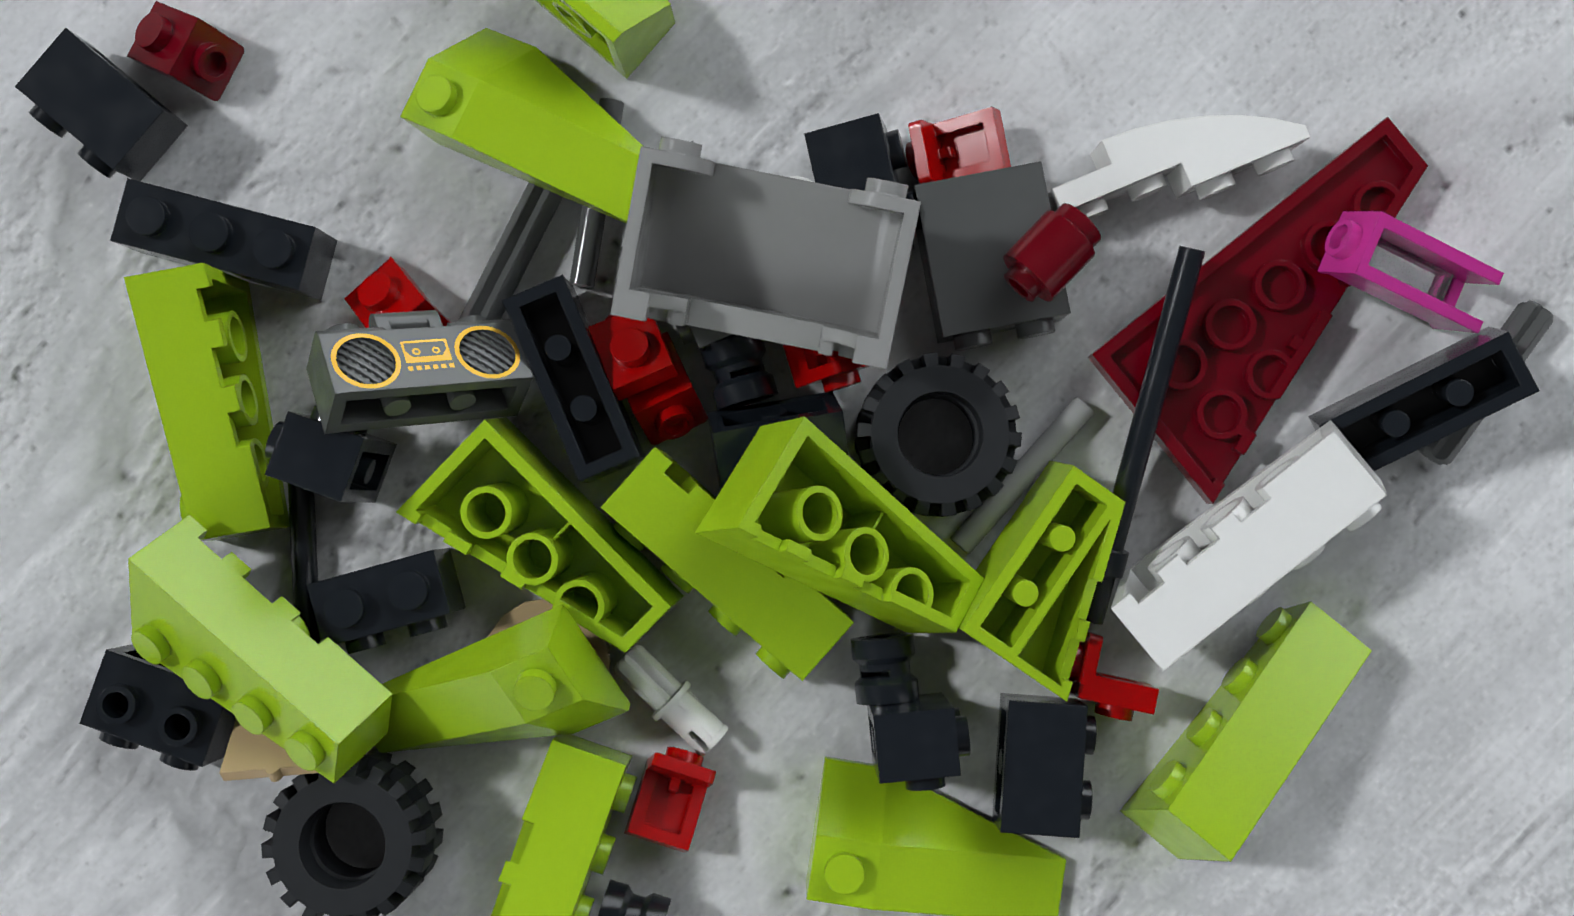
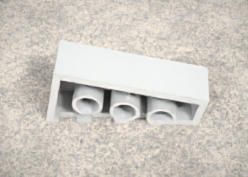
M1330 420L1125 570L1123 578L1119 580L1111 610L1159 668L1164 671L1240 610L1260 598L1272 585L1291 570L1300 569L1314 560L1325 549V544L1346 528L1348 531H1352L1371 520L1382 508L1378 502L1387 496L1382 480Z

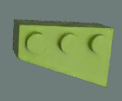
M1049 461L975 570L984 578V581L959 629L1067 702L1073 684L1069 678L1080 641L1085 642L1090 622L1086 619L1097 582L1103 581L1126 502L1074 465Z
M572 734L557 735L552 739L523 814L522 821L524 822L510 861H505L498 881L502 885L491 916H590L595 898L584 895L592 871L603 875L611 856L616 837L605 833L613 810L625 813L635 787L637 776L627 773L632 755Z

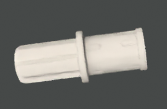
M636 645L632 647L617 662L614 668L616 674L655 711L651 717L655 721L661 718L686 741L696 754L702 757L706 755L709 751L708 747L712 749L728 731L729 727L722 723L688 690L691 684L687 680L680 683L643 646Z

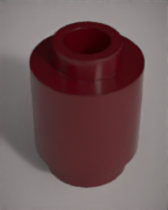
M1063 203L1056 211L1047 210L1003 256L1004 263L1009 269L1004 274V278L1024 299L1033 302L1039 297L1047 302H1051L1095 256L1094 247L1101 240V234L1084 213L1070 204Z

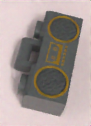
M437 310L375 313L369 316V328H360L352 323H341L325 331H315L306 367L324 434L518 416L533 379L529 363L510 319L487 320L480 315H471L443 326Z

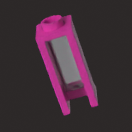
M1342 211L1339 221L1332 227L1326 238V252L1318 269V272L1322 274H1329L1428 322L1432 329L1478 334L1484 321L1455 308L1465 283L1499 285L1504 275L1503 272L1382 211Z

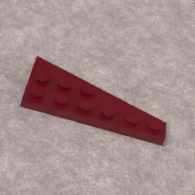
M1389 117L1376 124L1201 266L1154 440L1206 504H1214L1225 486V479L1239 457L1247 452L1257 436L1255 432L1274 402L1284 394L1332 318V311L1346 289L1351 286L1329 274L1318 272L1326 252V238L1332 227L1339 221L1342 211H1382L1395 218L1428 167ZM1166 294L1088 356L1089 360L1133 414Z

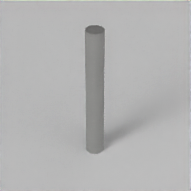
M1075 397L1020 458L1013 473L1007 474L1002 482L1004 487L995 496H990L983 501V505L973 511L950 539L969 555L1037 479L1048 462L1053 461L1094 414L1093 410L1082 400Z

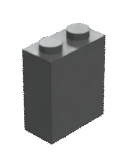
M1042 162L914 185L912 191L915 200L921 201L919 219L922 229L916 230L937 343L954 341L955 351H962L993 344L991 334L1016 329L1018 339L1054 333V322L1062 320L1071 313L1066 287L1051 302H1047L1039 297L1030 302L1021 297L1004 278V274L1009 269L1004 263L1003 256L1047 210H1051Z

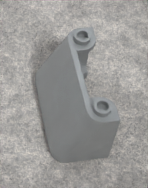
M661 137L659 149L641 146L610 315L640 321H647V318L666 321V318H670L669 324L705 328L818 351V354L832 356V351H838L839 356L851 358L852 363L887 369L921 201L906 199L908 185L876 178H867L865 191L846 189L715 163L700 158L701 144L669 137Z

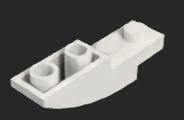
M1204 115L1173 119L1138 127L1102 140L1090 154L1096 171L1053 188L1048 193L1050 208L1052 211H1056L1063 203H1067L1076 207L1092 220L1109 211L1106 201L1128 192L1133 202L1162 190L1168 186L1164 178L1166 176L1176 199L1196 191L1199 200H1204L1235 186L1236 183L1233 175L1254 167L1257 175L1262 176L1293 162L1295 159L1291 151L1309 139L1310 135L1306 125L1275 118L1246 115Z

